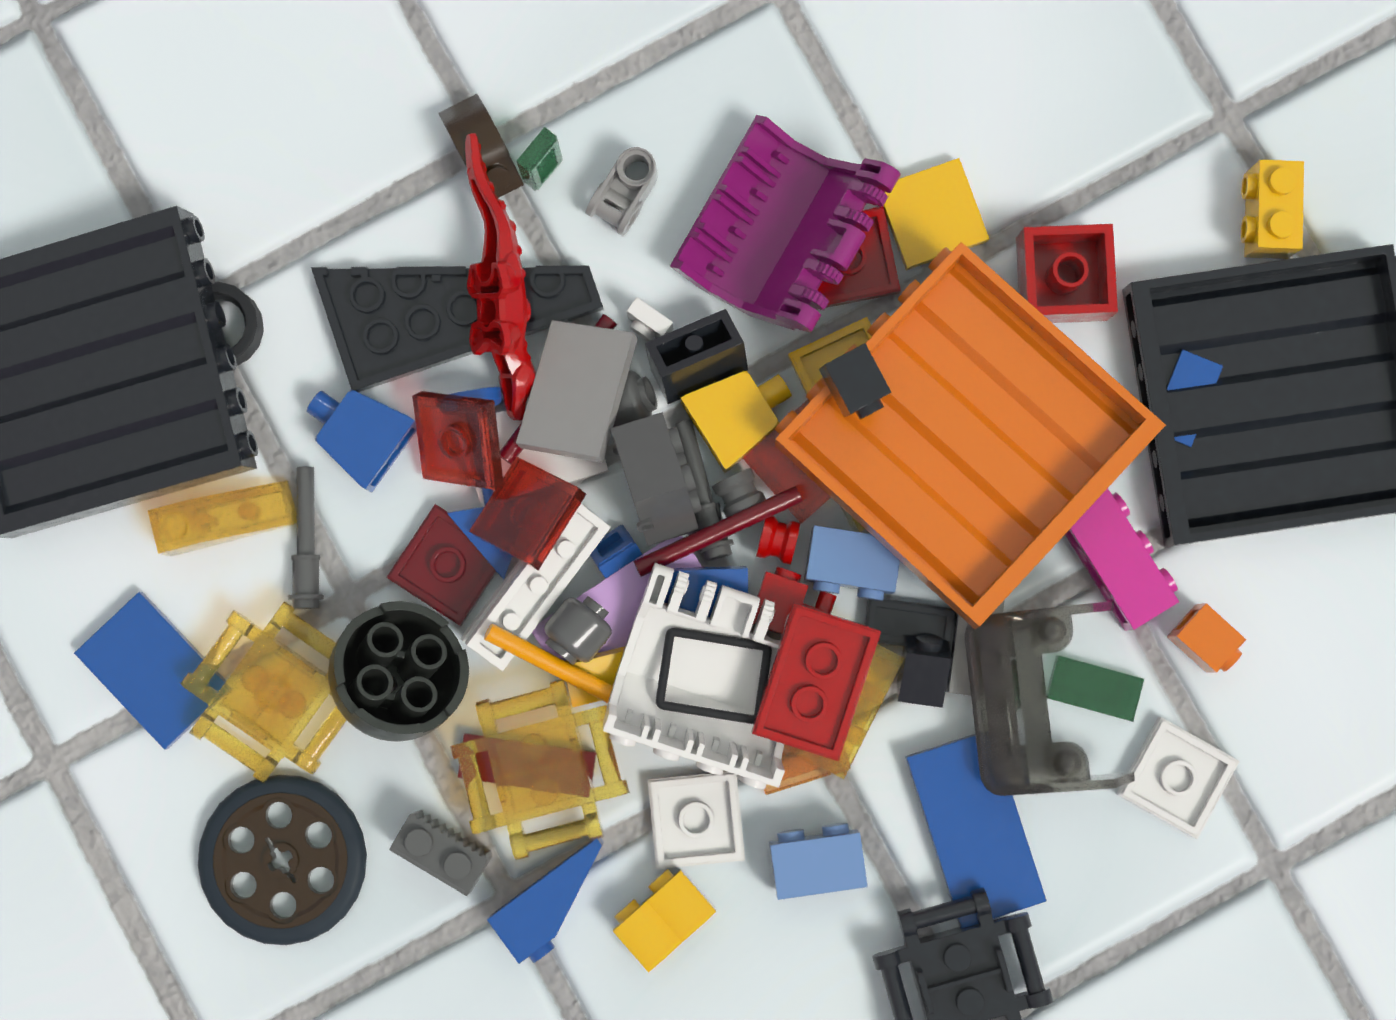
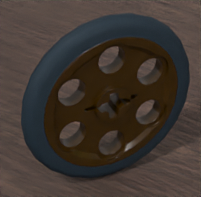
M273 775L255 779L235 789L219 803L208 819L199 843L198 871L201 887L210 907L227 926L243 937L263 944L291 945L309 941L329 931L346 916L357 900L365 878L367 852L361 827L353 811L339 795L323 784L301 776ZM275 802H283L291 809L292 819L286 827H276L269 821L268 812L271 805ZM315 822L327 824L332 832L331 841L326 847H316L308 839V830ZM238 827L248 828L254 835V845L248 852H239L231 844V835ZM275 848H278L281 853L288 850L291 852L293 858L288 861L290 867L288 872L284 867L275 869L272 861L277 857L274 852ZM317 867L327 868L334 876L333 887L328 892H318L310 884L311 873ZM240 872H247L256 880V890L250 897L239 896L234 891L233 880ZM280 892H287L296 900V910L290 917H281L273 909V899Z

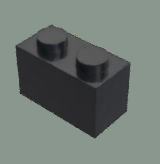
M726 309L645 343L651 372L667 404L680 400L681 397L740 372L748 371L744 342Z

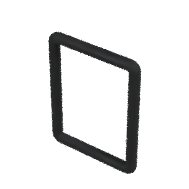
M681 628L669 629L666 632L656 693L657 707L666 711L754 724L769 677L772 655L771 646L750 639ZM674 636L762 650L763 655L754 715L665 701Z

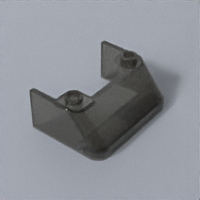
M1114 602L991 614L977 629L972 628L968 624L965 631V646L979 770L983 785L991 793L999 796L1113 789L1135 781L1134 772L1090 775L1088 757L1082 747L1074 742H1052L1042 654L1059 652L1069 645L1073 637L1072 615L1114 611Z

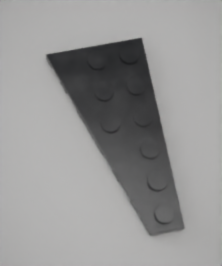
M589 265L523 268L526 272L524 277L526 298L531 307V316L527 322L525 336L550 328L552 320L569 322L604 310ZM466 266L369 269L368 267H351V269L311 267L352 390L361 392L474 354L470 347L469 336L471 324L477 321V299L472 298L467 290L470 268H466Z

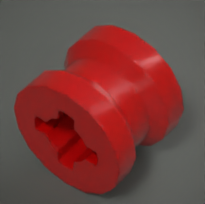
M775 516L765 519L756 557L765 559L768 556L778 557L782 563L791 565L801 522L790 521L786 524L778 522Z

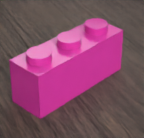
M1107 488L1070 528L1065 536L1125 631L1135 630L1179 603L1174 594L1178 588L1170 573L1165 568L1159 570L1150 554L1154 553V549L1146 535L1141 530L1135 532L1126 518L1130 515V511L1125 501L1118 493L1111 494Z

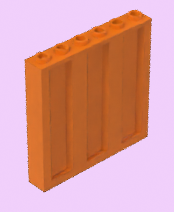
M960 242L952 252L945 247L929 264L928 268L932 273L922 284L916 279L910 283L897 299L902 305L891 316L886 312L881 314L867 330V333L872 337L866 342V345L891 390L890 394L881 398L884 407L861 420L856 412L844 418L826 382L821 378L806 395L810 403L799 414L794 410L790 411L776 426L775 431L779 435L775 439V446L972 628L977 629L1166 424L966 245ZM854 344L845 353L857 348V346Z

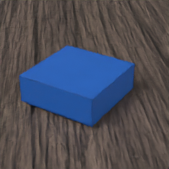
M620 525L607 533L590 554L605 579L643 555L624 525Z

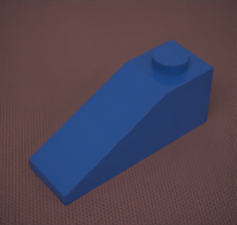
M599 835L492 913L487 919L518 964L528 957L535 963L555 947L551 940L556 937L604 843Z

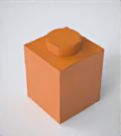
M1207 603L1195 604L1167 636L1169 640L1206 673H1217L1220 669L1225 672L1230 669L1241 657L1242 652L1238 648L1246 641V638Z

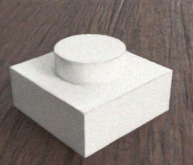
M636 297L627 310L628 319L633 321L629 327L647 341L670 333L674 329L671 320L638 297Z

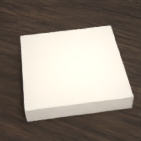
M1158 717L1116 795L1185 834L1198 839L1240 761L1166 719Z
M723 771L722 775L703 773L648 779L656 869L745 861L737 774Z

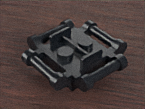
M984 887L970 891L971 896L911 912L910 908L897 911L905 941L904 945L879 952L872 956L875 969L881 970L894 1020H913L898 967L901 963L908 961L925 1020H990L1004 1015L1006 1020H1022L1019 1011L1051 1004L1053 998L1050 987L1044 986L1028 928L1032 927L1028 912L993 920L990 903ZM976 913L979 924L963 929L957 927L922 938L918 937L917 929ZM1011 933L1027 991L1014 994L998 936Z

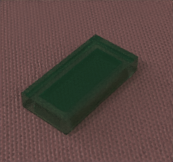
M544 127L516 161L523 182L534 191L541 188L563 161L557 136Z
M1056 655L1045 698L1134 722L1144 679Z

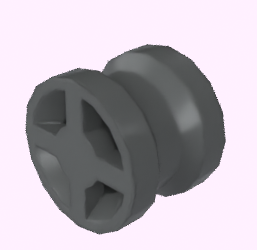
M752 468L736 473L712 486L715 495L720 496L725 504L723 512L726 518L766 500L763 492L758 491L753 483L755 475Z

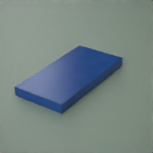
M988 729L905 756L951 901L971 896L970 891L984 887L993 919L1046 902L1047 900L992 730ZM976 913L957 918L961 929L979 924Z

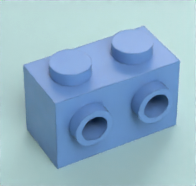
M814 525L811 530L804 581L814 582V591L839 594L841 586L858 589L857 597L883 601L884 593L893 594L896 591L900 560L871 534Z
M848 823L822 826V834L805 836L804 829L782 831L777 833L778 840L769 841L778 900L868 887L861 835L857 829L849 830Z

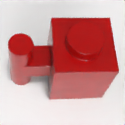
M776 567L774 574L767 571L764 573L757 594L760 597V603L752 625L755 626L765 599L775 602V613L767 630L782 635L788 614H790L793 602L831 614L837 596L820 591L815 607L804 604L809 586L799 583L802 575Z

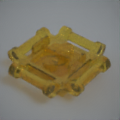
M285 601L264 630L240 612L233 610L226 619L228 626L193 673L188 672L180 683L185 689L209 705L189 733L199 740L204 737L254 771L252 776L262 783L267 780L284 757L306 772L314 774L322 764L319 761L320 757L347 721L337 706H335L305 749L294 744L328 695H331L328 671L325 673L275 637L283 627L329 660L336 642L294 614L295 608ZM244 635L252 640L254 644L218 692L208 683ZM220 715L268 748L270 751L266 757L215 724L214 721L217 716Z
M562 679L550 682V687L495 702H491L489 698L477 701L475 703L476 711L484 737L450 746L453 759L458 758L473 817V820L469 821L472 834L507 825L510 845L515 860L529 857V852L584 837L589 836L590 840L604 837L596 802L630 793L627 780L621 779L612 740L609 738L610 733L603 731V719L607 705L573 713L567 688ZM555 704L558 713L557 718L499 733L497 719ZM589 724L604 782V785L593 787L578 726ZM487 750L503 809L502 812L491 815L475 753ZM578 806L582 807L584 819L525 834L522 821Z

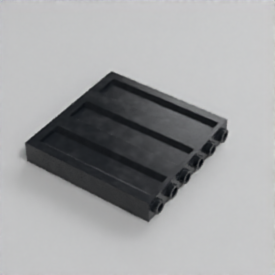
M174 206L0 259V538H15L257 469L255 456L258 455V446L253 433L247 429L244 413L247 412V402L243 391L236 385L233 370L237 367L236 358L231 346L226 344L222 327L226 325V318L222 306L218 301H215L212 284L215 283V274L211 263L204 257L201 242L205 239L204 230L199 218L194 213L179 206Z
M1393 244L1129 283L1122 290L1140 402L1166 424L1147 445L1164 548L1396 514V256ZM1182 349L1223 366L1217 383L1166 390ZM1196 434L1192 447L1178 443L1174 438Z

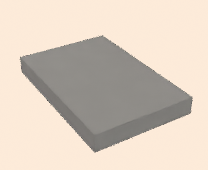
M552 320L516 444L521 449L603 463L612 433L611 428L614 426L638 340L634 332Z

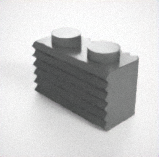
M423 810L416 811L408 816L389 849L465 896L474 889L492 858L491 850L485 852L484 846L477 847L476 841L470 843L468 837L462 838L461 832L454 834L453 828L447 829L446 823L439 825L438 819L432 820L431 815H424Z

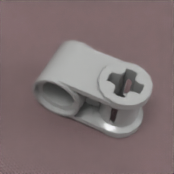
M631 147L625 150L619 156L606 179L593 194L585 214L590 217L594 215L599 216L617 227V233L624 236L635 222L644 201L656 184L658 178L657 167L652 154L640 147ZM640 161L649 166L648 174L641 180H631L625 175L627 167L633 162Z

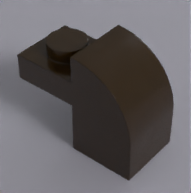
M478 94L438 113L465 166L466 136L471 133L476 134L481 144L480 151L482 160L486 164L487 176L489 181L493 183L495 187L494 192L498 198L524 185L493 120Z

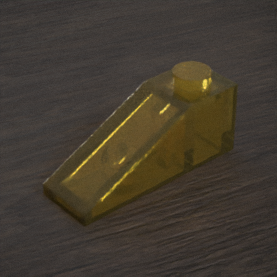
M288 480L189 499L148 510L158 554L171 557L297 524V512Z

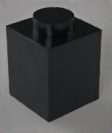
M866 343L819 368L844 418L856 412L861 420L884 407L881 398L891 393Z
M920 633L917 636L905 635L897 678L898 702L943 708L952 660L949 641L943 640L941 637L931 633Z

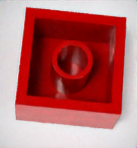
M1113 224L1024 227L1016 237L1018 291L1021 296L1052 323L1108 321L1118 312Z

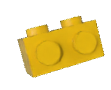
M1259 160L1246 171L1242 179L1241 194L1242 198L1245 199V216L1241 223V241L1245 243L1244 257L1289 259L1303 249L1304 161Z

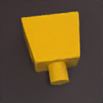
M743 371L681 397V404L721 469L726 473L775 431L779 421L772 409L792 397V394L779 374L757 387L748 371Z

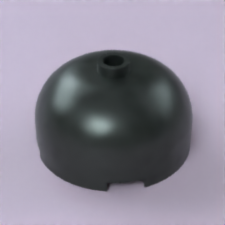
M403 601L381 603L378 607L365 611L354 618L338 638L332 650L328 666L330 692L343 717L352 726L368 736L394 742L420 738L443 724L461 703L469 679V662L466 649L462 650L457 637L447 626L449 622L425 606Z

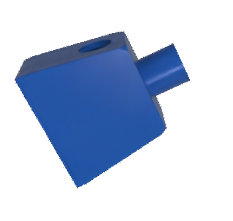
M352 389L340 403L324 391H320L312 399L306 410L307 413L324 424L316 435L315 441L362 488L371 493L421 426L411 417Z

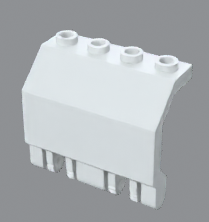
M655 563L616 672L603 719V731L610 733L609 738L621 745L634 747L636 742L653 747L654 754L668 760L678 761L681 756L697 761L696 766L711 774L722 775L723 770L740 775V781L749 786L765 789L768 784L779 788L785 772L781 760L784 744L752 734L753 724L659 709L656 705V693L665 635L671 628L750 639L771 646L770 675L780 644L779 640L765 636L775 613V602L766 599L763 601L753 631H750L758 610L760 597L722 585L709 618L707 616L715 595L717 583L707 580L701 589L699 602L694 613L679 608L682 597L689 585V574L679 571L668 603H664L674 569ZM788 614V616H787V618H786L784 627L786 626V623H787L789 614ZM674 636L665 701L754 715L763 651Z

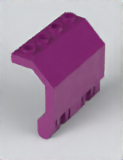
M756 115L670 267L701 290L753 318L791 330L799 329L812 333L821 317V313L816 309L825 310L829 302L821 292L817 291L822 281L835 285L840 283L844 275L839 270L847 271L866 237L862 230L868 232L874 223L867 214L862 212L865 205L884 206L888 198L885 192H892L901 173L882 161L864 158L861 164L827 158L795 141L768 117Z

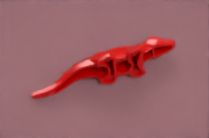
M471 133L466 136L465 140L467 175L472 194L484 221L485 234L481 262L470 265L467 280L469 294L472 298L477 299V321L471 324L469 343L474 355H481L484 352L492 353L499 371V385L503 394L506 412L512 420L521 421L523 420L526 403L536 376L531 356L527 351L528 343L525 340L526 326L531 316V307L526 298L524 282L526 272L522 268L520 259L522 248L518 245L515 233L516 224L510 220L506 212L505 202L498 199L494 192L495 187L487 176V168L482 160L481 144L478 141V137L475 133Z

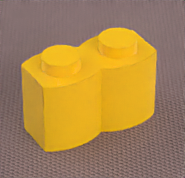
M669 869L665 870L648 886L653 894L640 905L633 899L614 916L619 924L613 929V932L648 973L716 912L714 906L681 869L674 875Z

